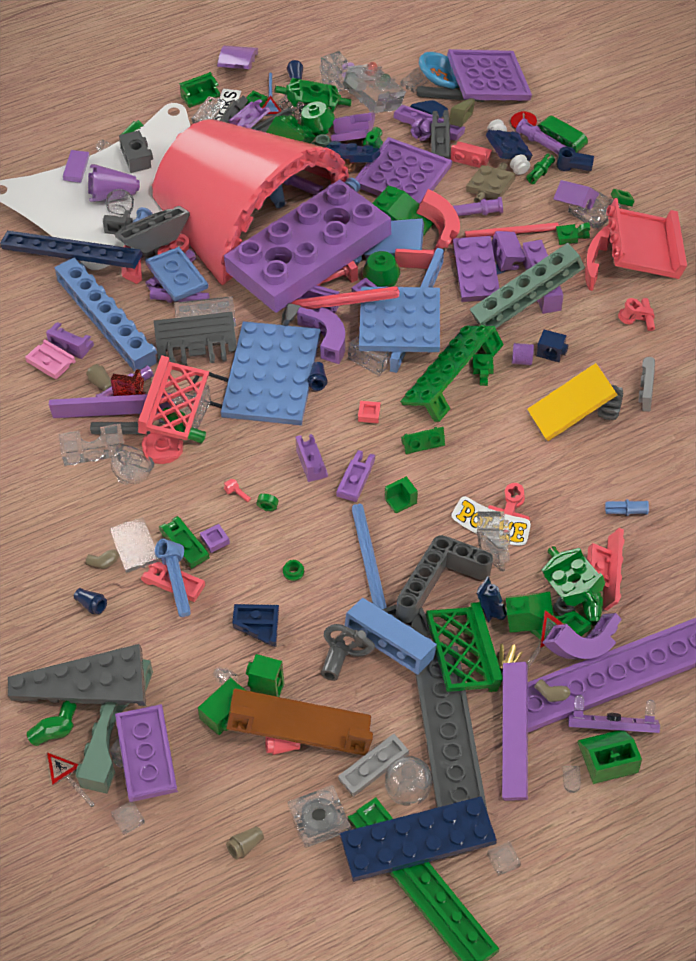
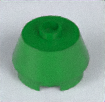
M311 102L301 111V126L310 128L313 131L312 134L316 137L321 134L326 135L329 133L328 129L332 125L334 126L335 115L323 102Z
M377 251L368 257L362 269V275L364 279L367 278L377 287H393L400 276V268L392 254L386 251Z

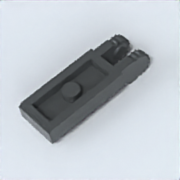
M444 110V122L438 123V112L433 111L431 153L451 159L449 111Z

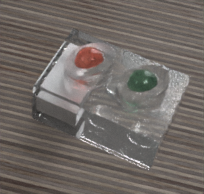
M370 62L367 65L348 66L342 85L360 103H363L370 112H391L397 110L402 105L406 91L395 82L396 78L390 77L389 74L381 70L382 66H377L375 62Z

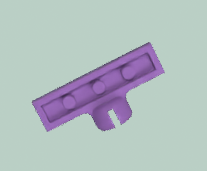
M403 104L394 112L395 119L411 124V134L415 139L420 138V141H424L431 136L433 115ZM438 119V123L444 122V119ZM450 124V140L457 141L464 134L465 127Z

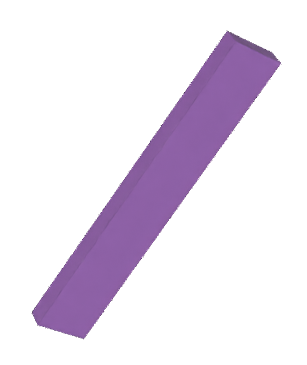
M148 394L49 400V408L53 418L141 414ZM168 401L159 406L161 410L166 407L172 408Z
M526 662L503 663L502 798L504 801L528 800V665Z

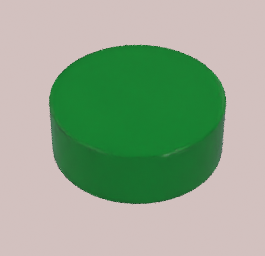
M263 493L258 495L256 504L265 511H274L277 509L279 500L273 495Z

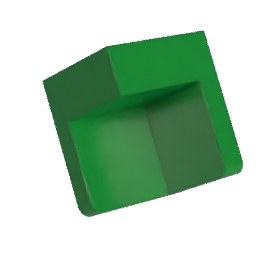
M407 476L385 486V501L394 513H399L417 504L418 491Z

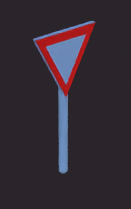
M269 73V98L262 107V109L268 107L271 111L265 116H274L281 112L272 98V73Z

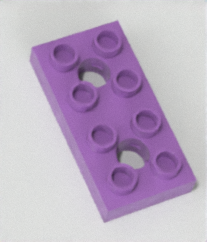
M338 180L225 254L226 272L277 313L286 307L288 303L293 302L390 236L391 217L343 181Z

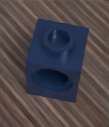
M544 329L538 342L536 357L560 362L562 355L566 356L569 344H566L567 335Z

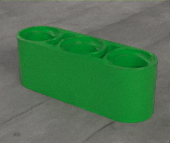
M552 115L537 125L544 134L567 147L573 148L576 153L588 144V139L584 133Z

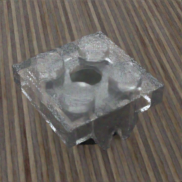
M333 785L288 801L294 826L305 848L339 836L341 832L351 830Z

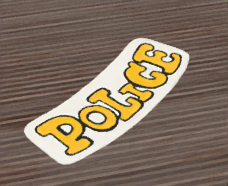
M466 496L459 500L452 513V518L456 522L483 537L510 545H525L531 525L528 519L497 512L478 504Z

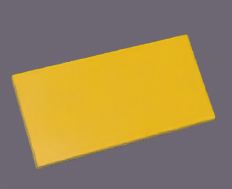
M595 363L527 410L545 439L549 441L618 394L597 363Z

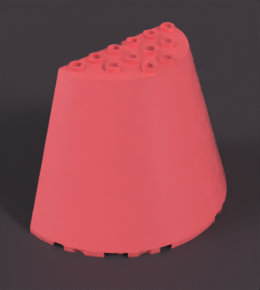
M207 119L192 124L183 133L178 134L176 140L169 147L160 162L152 184L153 198L163 211L174 209L177 206H181L189 211L190 216L181 234L189 238V245L217 281L224 285L232 278L226 272L224 255L242 243L243 240L239 237L242 231L247 232L253 220V217L250 216L255 208L259 210L264 200L283 182L302 170L330 179L331 184L338 180L345 182L349 178L348 168L344 166L345 161L340 158L341 156L337 152L329 148L219 120Z

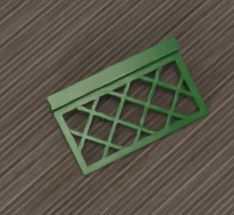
M480 602L471 603L470 607L427 610L425 615L432 640L437 644L435 651L446 691L488 688L489 692H497L503 677ZM465 615L467 622L463 625L456 621L454 617ZM433 617H441L447 622L441 627L434 622ZM449 624L460 630L456 636L446 630ZM463 632L472 638L470 645L459 638ZM441 634L452 640L449 646L440 642L439 637ZM455 643L466 649L462 655L451 649ZM468 652L477 656L478 661L476 664L465 658ZM447 653L458 660L454 666L445 661L444 657ZM460 662L471 668L468 675L457 669ZM476 671L483 676L484 681L477 682L470 676ZM454 673L462 678V683L452 684L451 674Z

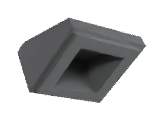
M288 303L282 312L281 325L289 326L297 316V311L301 306Z

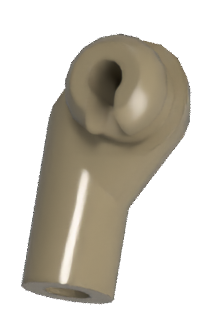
M111 549L99 557L88 554L86 565L107 569L117 561L119 553Z
M543 679L539 680L534 686L549 702L564 701L570 696V689L567 686L550 687Z

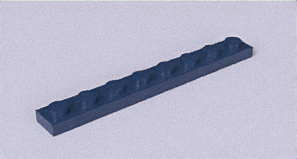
M7 230L0 242V246L4 250L65 259L75 258L79 261L132 269L136 268L142 257L140 249Z

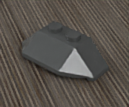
M181 206L160 211L124 226L115 233V238L134 249H140L143 253H150L156 248L168 245L178 239L190 213Z

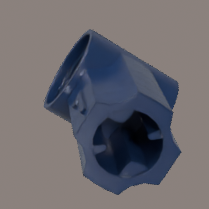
M562 147L559 150L556 166L561 171H570L572 168L592 171L594 156L576 153L571 147Z

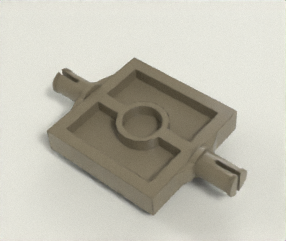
M502 162L498 168L481 165L466 185V192L477 195L474 198L475 203L480 202L484 198L497 199L498 197H503L515 180V173L505 170L507 168L506 163L503 164Z

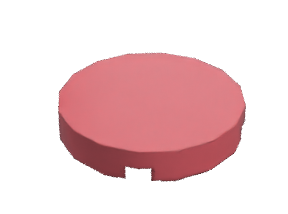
M150 432L142 441L144 456L155 464L173 462L179 458L184 448L183 440Z

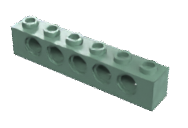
M566 243L470 308V311L479 326H495L497 328L585 269L580 255L569 243Z

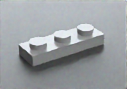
M392 734L338 776V780L354 797L408 756L409 750L395 734Z

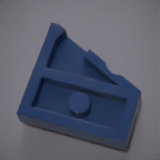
M234 604L233 628L266 644L277 647L279 605Z

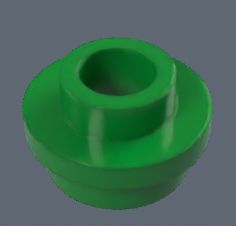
M289 560L283 566V576L287 580L297 581L304 576V566L298 560Z

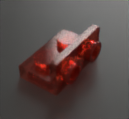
M136 369L133 377L113 373L110 379L113 396L146 394L143 388L144 378H142L140 369Z

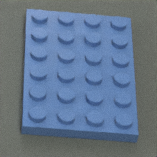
M243 321L221 409V417L302 425L310 388L308 377L312 364L316 359L321 334L320 329Z

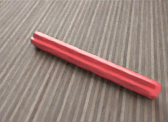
M397 286L297 299L290 304L299 305L306 309H319L321 307L326 308L395 299L399 297L400 291Z

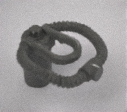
M341 624L328 626L324 631V638L330 648L322 667L321 675L331 681L337 680L347 655L363 657L375 649V644L366 637V633L363 630H353ZM333 631H341L336 638H332L330 635ZM351 637L356 642L352 641L351 644L346 645L343 638ZM361 643H364L367 646L363 650H353L354 648L358 647Z

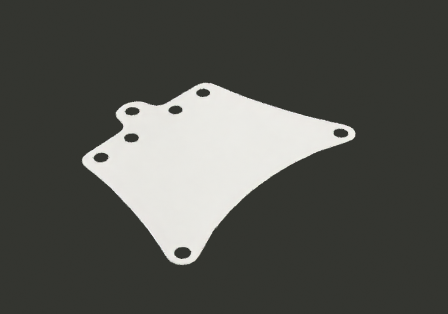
M167 104L143 127H140L141 129H138L142 137H146L147 149H151L153 154L151 168L130 173L120 149V142L118 141L89 157L81 183L63 180L66 165L31 176L0 180V185L7 187V192L0 194V202L25 216L52 237L123 247L126 244L115 238V234L104 233L103 217L104 215L123 217L125 210H129L130 218L134 220L137 217V210L141 207L149 209L153 214L163 211L153 198L152 184L165 153L176 140L178 134L183 133L190 127L187 111L181 104ZM170 108H178L180 113L176 116H171L168 114V110ZM96 164L136 176V179L140 181L139 191H136L135 195L90 202L89 198H92V194H88V175L93 172V168H90V165ZM160 247L155 249V255H158V249ZM80 261L91 270H100L110 266Z

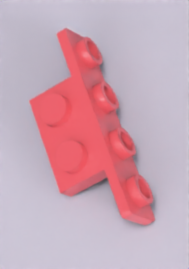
M618 528L608 537L607 549L594 543L588 547V562L599 574L603 575L606 582L602 591H604L603 609L607 611L614 605H617L621 598L622 549L625 541L623 538L624 529Z

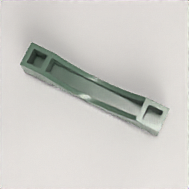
M143 659L146 692L153 670L151 661ZM106 702L101 705L100 719L98 723L95 722L92 729L93 737L91 742L85 746L82 764H79L76 769V778L80 788L108 794L115 775L109 752L110 738L116 723L115 714L123 712L130 703L118 705L116 702Z

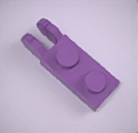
M358 450L337 489V497L357 502L374 464V454H370L366 463H362L363 451Z

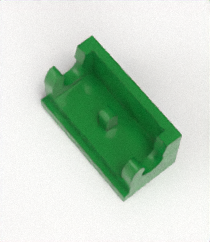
M211 72L179 83L181 98L189 108L220 97V92L216 88V86H219L218 82Z

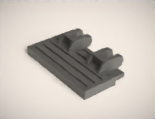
M233 311L153 320L158 360H160L161 355L166 356V351H168L169 361L175 363L173 350L181 349V363L187 366L186 349H189V357L206 355L205 347L208 346L210 363H215L213 346L221 345V359L224 362L227 361L225 344H228L229 352L236 351L237 344Z

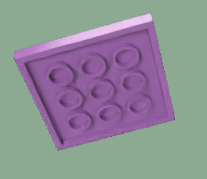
M448 50L447 56L464 100L475 98V100L502 101L531 100V91L514 51Z
M388 137L379 148L380 156L375 161L368 162L355 179L359 182L360 189L379 196L389 185L405 191L420 204L427 189L433 191L451 168L452 160Z

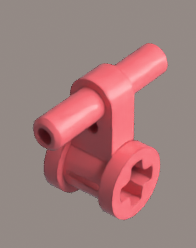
M634 298L627 299L625 308L621 309L618 313L619 319L625 324H633L635 319L646 321L647 330L653 331L655 329L653 320L655 316L653 309L650 307L649 299L643 298L641 302Z
M511 483L505 488L507 503L505 509L492 505L488 506L489 509L530 520L529 516L515 512L516 508L522 506L525 501L524 488L518 483ZM515 493H518V495H516L515 498L511 497Z

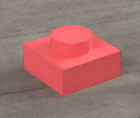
M360 401L358 422L379 423L381 402Z

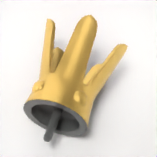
M500 644L498 664L502 677L503 663L518 662L523 653L521 651L516 658L515 645L510 647L504 661V645Z

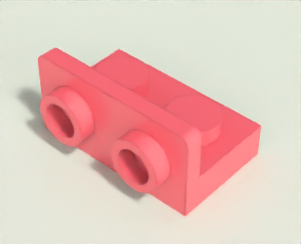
M459 141L451 147L452 161L478 168L481 165L487 166L492 156L491 149Z

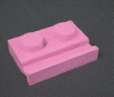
M43 340L41 346L38 345L25 357L27 363L55 380L69 368L71 363H75L74 356L47 340Z

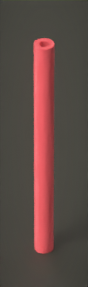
M557 222L465 231V238L494 236L495 231L515 232V234L556 230V226L559 225Z

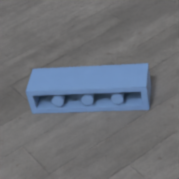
M362 598L346 613L344 626L350 627L353 630H363L366 633V637L375 644L376 649L418 675L434 659L436 643L366 599Z

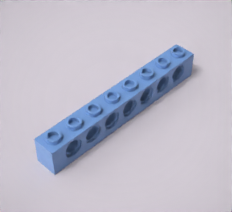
M72 258L54 267L57 281L134 372L141 370L146 365L151 367L157 363V351L154 345L147 342L142 332H138L134 322L128 320L124 311L116 306L114 299L106 295L103 286H99L94 276L87 273L83 263H79L75 258Z

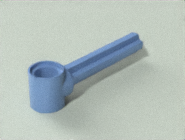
M160 539L155 546V555L161 558L164 565H167L179 616L182 618L187 617L191 614L179 566V562L184 555V547L173 541Z

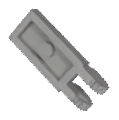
M649 356L643 359L640 387H643L644 390L639 391V403H642V411L648 412L651 411L655 375V359Z

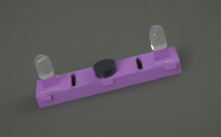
M582 695L575 697L574 709L584 710V697ZM653 700L646 702L645 714L655 715L656 704ZM574 711L573 714L568 715L569 727L660 732V724L658 720H655V716H645L643 719L621 717V714L607 713V716L584 715L583 711Z

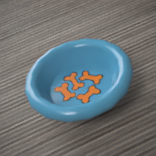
M425 52L419 57V67L429 81L444 88H460L448 56L437 52Z

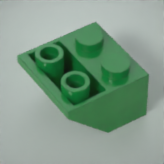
M291 115L276 116L266 133L306 143H311L316 138L310 128L307 126L302 127L298 124V120Z
M617 730L578 740L577 743L593 784L639 773L642 757L634 738L627 732Z

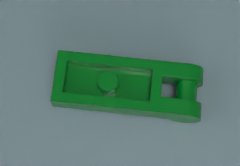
M179 516L172 518L170 523H164L159 526V530L164 537L184 547L183 559L191 569L210 558L207 550Z

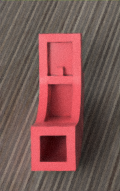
M427 189L416 213L426 217L436 225L439 231V238L434 248L436 251L437 248H448L450 244H453V238H456L460 231V220L453 206L445 198Z

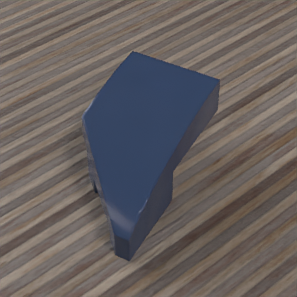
M435 100L418 102L410 106L430 115H433V111H437L439 118H443L444 110H448L447 107Z

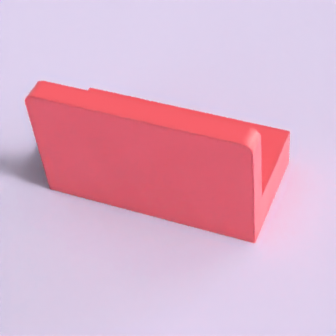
M395 249V260L399 267L428 269L435 250Z

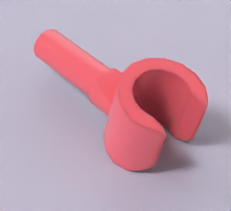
M230 479L224 483V490L227 494L235 491L245 501L249 502L251 500L239 488L235 479Z

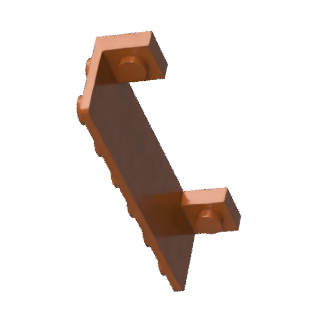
M240 689L233 690L227 729L364 756L368 753L373 740V732L370 731L371 715Z

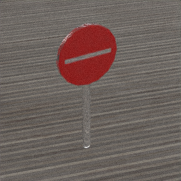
M521 111L514 114L510 122L511 126L516 130L518 123L524 118L533 126H536L543 120H537L533 113ZM562 119V120H561V121H563V122H565V123H570V122H571L570 119Z

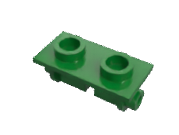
M434 427V429L404 434L401 437V442L404 445L405 454L445 446L444 427Z

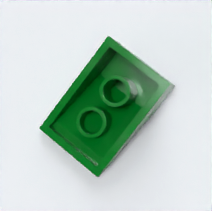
M388 185L372 203L391 217V221L423 218V236L434 225L431 220L416 213L420 204L405 191Z

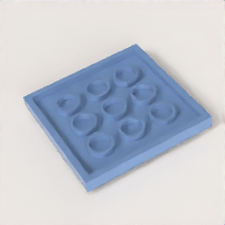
M361 287V291L386 287ZM398 287L400 291L398 298L361 303L359 351L440 352V288Z

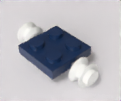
M500 119L491 121L487 127L486 137L500 159H512L510 167L516 175L526 173L530 168L529 161L533 155L520 134L514 131L507 132V127Z

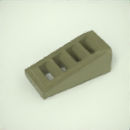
M470 98L451 108L449 117L451 125L462 127L473 115L475 98Z

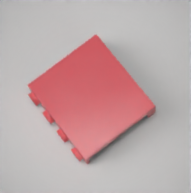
M615 198L606 211V216H608L609 220L608 229L611 234L610 243L613 248L612 257L614 258L615 266L679 279L687 267L678 211L670 210L667 217L662 218L620 209L618 199Z

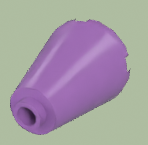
M96 164L90 165V168H93V172L88 175V194H92V198H89L90 202L135 195L136 191H139L140 181L136 179V176Z

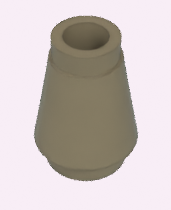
M95 364L88 369L86 373L88 380L102 391L114 385L103 366Z
M255 826L231 836L226 846L233 858H244L264 839V835L261 829Z

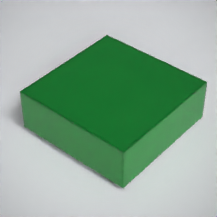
M253 90L246 97L248 99L246 105L260 99L262 102L259 106L262 108L268 97Z
M615 188L611 192L612 198H617L619 204L633 206L635 200L629 192Z

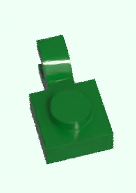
M589 222L581 224L578 228L575 227V224L556 226L559 245L578 243V238H590Z
M474 354L473 374H479L480 386H488L489 374L494 373L493 354Z

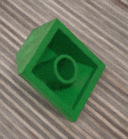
M550 591L506 596L510 633L542 630L545 610L553 616ZM547 617L546 629H551L555 624Z

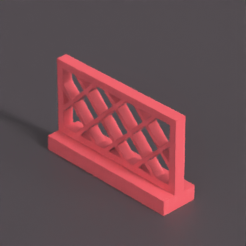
M161 355L138 420V433L147 434V431L187 440L209 376V371L169 362V357ZM171 371H180L183 375L174 379ZM197 375L203 378L202 381L194 384L190 377ZM187 380L190 386L181 389L177 383ZM174 385L177 392L168 395L165 388ZM194 390L197 396L188 400L185 393ZM181 396L185 402L176 406L171 399ZM168 401L172 408L162 411L159 407L160 404ZM188 406L191 413L182 416L179 410ZM175 412L179 419L170 422L166 416ZM160 418L166 423L161 427L153 425L154 421ZM183 423L186 428L185 432L176 431L173 426Z

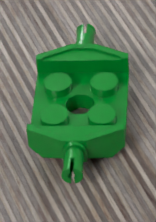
M292 78L286 87L275 85L274 93L285 94L294 107H297L298 102L309 104L320 101L325 103L327 107H330V110L334 113L338 105L350 107L352 99L341 98L334 85Z
M552 546V549L549 548L548 553L552 558L541 570L546 580L566 605L576 606L583 601H588L592 607L598 606L600 600L595 595L604 588L606 582L603 575L599 574L588 562L580 548L559 553L555 546Z

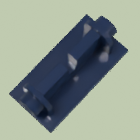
M487 577L476 593L486 621L489 623L492 617L504 620L507 616V609L504 603H501L503 600L499 587L491 584L490 578Z

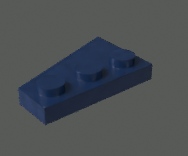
M332 141L325 147L337 152L343 160L349 159V162H373L380 156V149L373 148L370 145L357 146L355 143L342 144L339 141Z

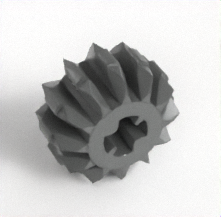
M611 385L618 395L599 407L597 414L599 417L607 420H616L622 404L623 389L616 385Z

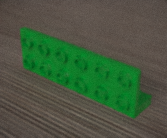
M467 325L462 327L457 336L449 342L445 350L427 368V371L417 379L415 385L406 392L400 401L401 404L425 406L432 420L440 422L451 409L442 392L481 346L486 354H493L494 357L504 345L495 326Z

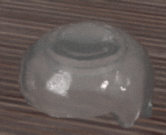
M114 189L108 193L105 209L109 215L123 217L125 210H129L130 215L133 211L134 198L128 191Z

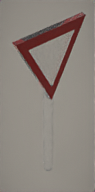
M544 610L540 644L527 662L528 669L543 646H545L543 641L555 625H563L561 621L546 610Z

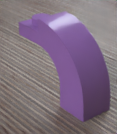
M300 307L297 311L298 325L320 329L321 334L325 336L320 345L321 359L340 364L346 348L345 328L340 318L332 311L323 307L320 308L319 312Z
M616 613L603 614L591 633L585 638L579 636L567 624L555 625L543 641V644L556 655L566 659L596 658L608 652L615 645L616 642L610 636L617 631V625L621 618Z

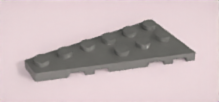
M140 644L9 676L8 697L11 701L37 702L40 699L59 703V700H66L70 703L82 704L116 702L118 705L137 703L138 706H146L142 648Z

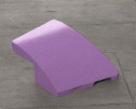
M223 46L217 67L251 69L252 62H255V55H258V48Z
M375 112L335 118L333 122L335 134L331 135V140L345 141L366 138L367 133L373 128Z

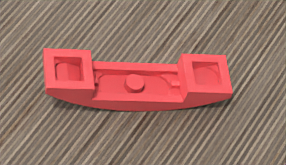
M608 225L597 233L588 249L585 280L588 289L593 291L598 277L599 264L595 263L598 251H607L610 243L611 234Z

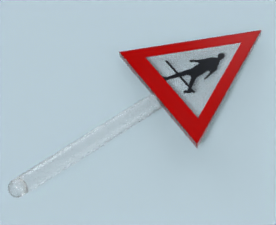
M47 752L52 786L66 778L83 799L93 807L95 805L94 802L70 776V774L76 771L79 764Z

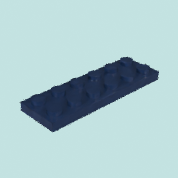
M482 796L340 833L353 882L492 846L497 843Z

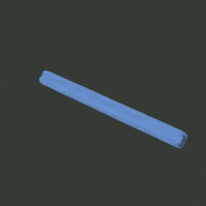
M360 503L354 504L352 506V513L372 602L380 609H385L387 606L364 507Z

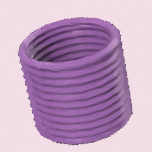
M514 343L512 364L532 365L534 345Z

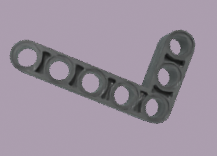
M436 536L398 596L396 618L404 623L412 622L416 618L445 568L479 580H485L487 577H490L493 555L488 551L448 536Z

